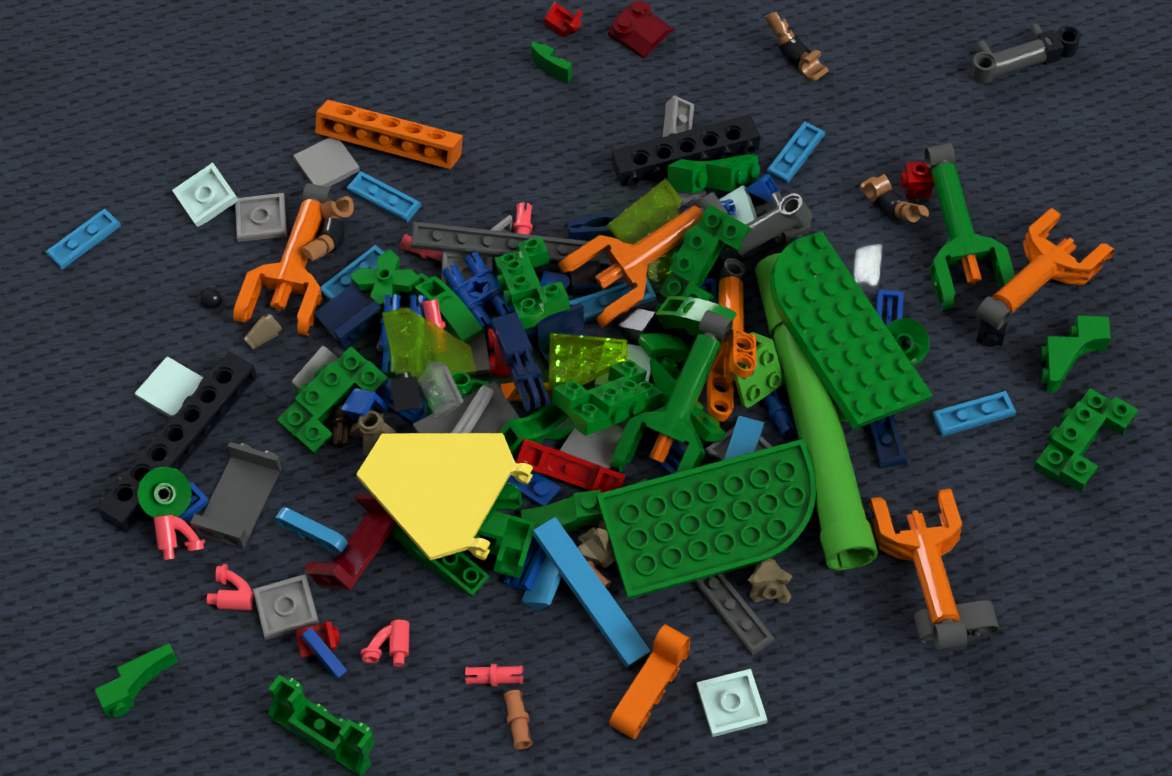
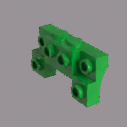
M709 204L697 226L693 225L692 229H688L682 239L684 243L680 250L676 251L671 257V266L668 269L671 272L659 293L666 298L668 296H686L709 301V299L713 300L715 296L700 287L725 243L741 251L743 239L747 232H752L753 228Z
M542 237L517 243L518 252L507 253L494 258L496 270L499 274L497 276L499 288L501 291L505 290L503 291L505 303L507 306H512L514 313L517 312L524 329L534 327L549 315L570 309L569 298L562 281L541 287L534 271V267L550 263L548 250Z
M352 346L335 363L331 362L328 366L323 365L314 375L316 378L309 385L305 383L296 392L295 402L277 419L278 423L314 455L319 452L318 449L327 440L331 441L333 439V434L322 424L331 415L332 407L339 402H344L356 387L361 390L376 392L383 384L386 386L389 383L388 377L373 363L362 357Z
M627 359L610 366L608 380L611 382L586 390L572 380L553 388L551 402L570 417L579 432L588 436L661 406L664 393L645 380L646 370L638 366L636 362Z
M1090 388L1073 409L1068 408L1061 418L1063 422L1061 426L1053 427L1047 437L1050 443L1036 461L1034 469L1082 493L1086 483L1091 477L1093 478L1098 468L1096 464L1082 456L1100 433L1103 425L1123 436L1129 423L1135 419L1138 409L1116 396L1111 401Z
M494 510L489 511L474 539L483 538L490 542L488 547L490 550L489 554L497 556L493 571L516 578L521 577L536 522ZM414 544V549L420 550L418 546Z
M278 675L268 688L271 695V705L268 712L270 720L355 775L363 776L371 766L368 754L375 746L372 730L362 722L356 724L350 719L345 721L342 718H335L322 705L314 704L307 700L302 690L303 686L293 678L287 680Z

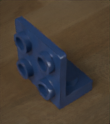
M353 284L314 313L316 318L344 350L380 324L381 318H384L379 304L375 300L371 303L362 291Z
M581 302L570 305L569 310L548 316L535 325L537 350L551 372L597 351V346L584 328V306Z

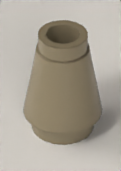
M268 314L265 317L262 316L243 339L254 350L256 347L279 336L278 332L282 330V327L271 314Z

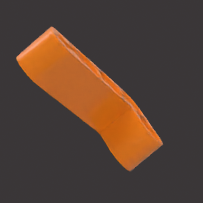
M666 624L661 627L653 642L652 654L613 712L609 726L633 740L636 739L652 714L650 713L651 708L654 704L657 705L666 692L664 688L667 683L673 681L680 670L678 666L683 659H687L690 651V637Z

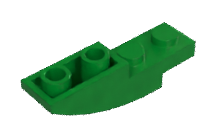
M421 273L418 275L420 284L414 286L415 289L413 291L404 292L409 297L416 295L418 304L419 295L426 296V301L438 299L442 321H445L446 325L444 331L461 344L483 334V328L467 306L438 277L428 278Z
M668 296L665 302L658 304L653 311L656 313L664 329L684 328L689 335L703 334L698 330L700 321L707 310L734 320L737 315L734 310L722 305L686 296Z
M652 357L649 361L655 387L664 393L662 403L666 406L681 372L676 368L677 364L670 358ZM697 401L690 416L696 433L704 441L721 442L726 433L719 427L720 423L715 418L709 416L703 410V405Z
M398 524L390 533L393 538L408 549L407 554L452 587L470 597L490 577L462 552L430 561L421 550L414 549L415 543Z

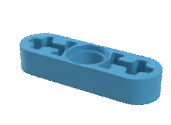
M281 508L274 519L279 527L303 539L307 537L314 541L313 544L335 555H341L348 545L347 540L339 533L291 509Z

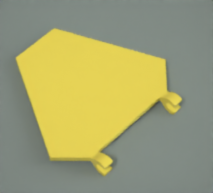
M503 433L381 434L356 475L359 481L430 561L465 550H469L475 557L485 560L490 552L488 549L490 542L483 538L474 539L510 475L514 476L522 484L528 485L533 477L530 474L533 467L527 463H515Z

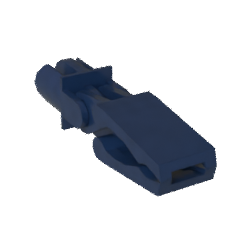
M643 204L642 210L631 211L626 214H616L614 210L570 221L568 222L569 239L591 241L599 235L621 239L628 236H637L641 233H646V236H648V234L672 220V209L669 206L645 209Z
M517 312L492 318L491 325L506 368H511L510 374L516 388V394L520 395L525 410H530V401L534 409L540 408V397L544 406L550 405L551 401L542 381V371L539 370L536 362L533 363L531 355L532 346Z

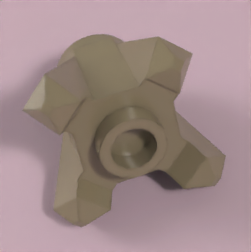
M369 410L365 416H360L359 420L349 428V436L362 438L363 455L365 456L369 455L381 434H396L393 428L384 423V413Z
M601 519L598 523L599 528L595 529L592 527L586 533L577 537L578 545H580L577 548L585 559L606 568L615 561L610 538L603 519Z
M773 559L761 561L756 564L755 572L748 579L752 585L749 597L755 603L764 599L775 598L781 603H788L792 596L785 584L788 585L793 576L780 569V566Z

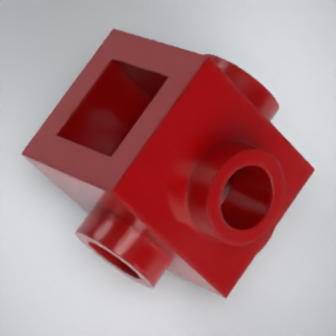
M915 161L906 163L905 173L900 175L901 188H905L906 199L931 198L932 189L935 185L931 174L932 169H928L926 162Z

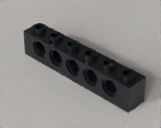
M748 114L613 150L612 166L620 186H635L643 180L660 179L663 175L668 174V165L681 159L712 161L740 154H752L759 150L760 134L751 115Z

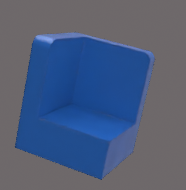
M354 388L341 410L355 423L359 420L360 416H365L369 410L387 411L389 406L375 392Z

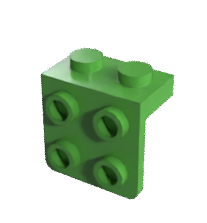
M754 332L750 333L756 335V368L754 372L747 378L739 377L733 373L741 403L747 408L785 384L773 339ZM740 362L737 363L739 367L743 369H748V367L745 364Z

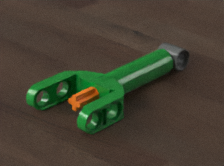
M951 143L925 147L924 150L926 166L928 169H932V178L949 239L929 268L937 298L941 300L943 305L942 311L954 308L955 290L948 268L949 265L962 263L967 283L975 284L982 280L977 260H983L990 256L998 287H1004L1015 277L1007 247L993 238L980 236L973 230L957 169L954 165L955 152Z
M710 310L704 313L698 330L703 334L697 335L667 405L652 412H644L628 420L611 458L610 468L622 472L626 464H630L646 427L659 432V436L649 456L650 458L664 464L675 439L688 445L676 473L700 466L705 450L690 416L722 346L719 341H726L732 330L733 320Z

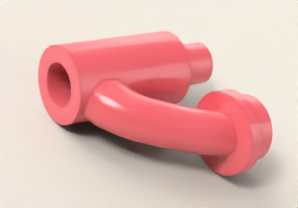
M173 514L154 517L158 550H163L164 560L175 558L174 548L177 547L175 529L179 530L189 540L184 542L188 551L204 549L203 543H205V539H199L192 528L181 518L173 516Z
M227 564L217 566L216 582L226 585L227 581L237 587L238 591L219 590L218 594L208 593L207 604L217 605L218 609L252 610L254 595L248 583L234 572L228 570Z
M393 620L390 622V625L382 628L372 639L368 647L361 650L362 661L365 663L379 662V658L382 655L379 647L386 639L390 638L389 655L393 657V666L403 667L405 657L409 656L410 623L406 620Z

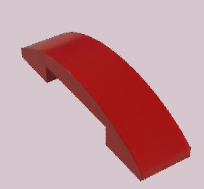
M524 439L516 460L517 464L527 463L531 465L533 471L552 476L590 491L600 490L601 493L621 488L626 476L588 460Z

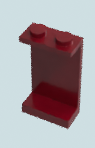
M357 494L354 498L368 513L347 541L348 545L342 554L337 555L332 563L308 562L303 569L322 588L351 590L396 526V521L372 494Z

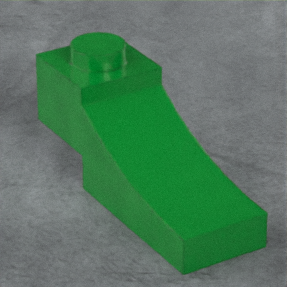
M601 491L573 493L574 496L556 503L520 510L521 518L536 522V529L556 517L566 532L578 531L577 527L598 525L602 515L596 495L600 494Z
M170 643L117 667L121 677L95 689L108 718L126 714L129 708L134 706L133 699L152 678L168 667L178 663Z

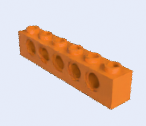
M327 100L316 112L315 133L448 169H451L461 156L463 135L331 100Z

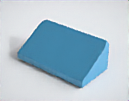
M547 555L531 590H526L522 598L523 604L538 611L551 604L562 578Z

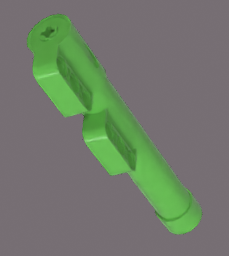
M781 253L773 254L757 264L755 276L770 336L775 342L798 439H804L815 472V508L821 528L820 540L826 564L833 570L863 567L877 557L878 551L871 525L866 520L841 423L848 421L777 313L771 296L770 276L772 267Z

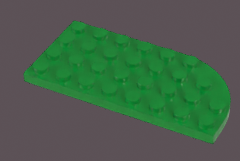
M822 231L790 243L782 251L772 267L770 290L774 306L784 325L853 430L930 400L933 397L932 393Z
M804 439L597 494L596 499L610 538L611 548L627 600L752 566L761 561L772 559L787 550L807 526L816 499L815 472Z

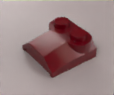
M635 1L614 19L608 31V36L645 59L674 29L653 14L648 3Z

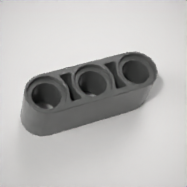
M985 600L956 604L960 621H963L966 627L967 638L981 636L980 633L990 632V634H995L999 631L993 602ZM927 608L916 612L914 619L920 643L926 644L925 641L934 640L929 612Z

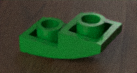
M532 42V60L549 75L569 83L572 78V63L556 58L553 48Z
M660 333L640 334L638 343L649 358L666 356L674 362L686 360L690 353V349L678 337Z

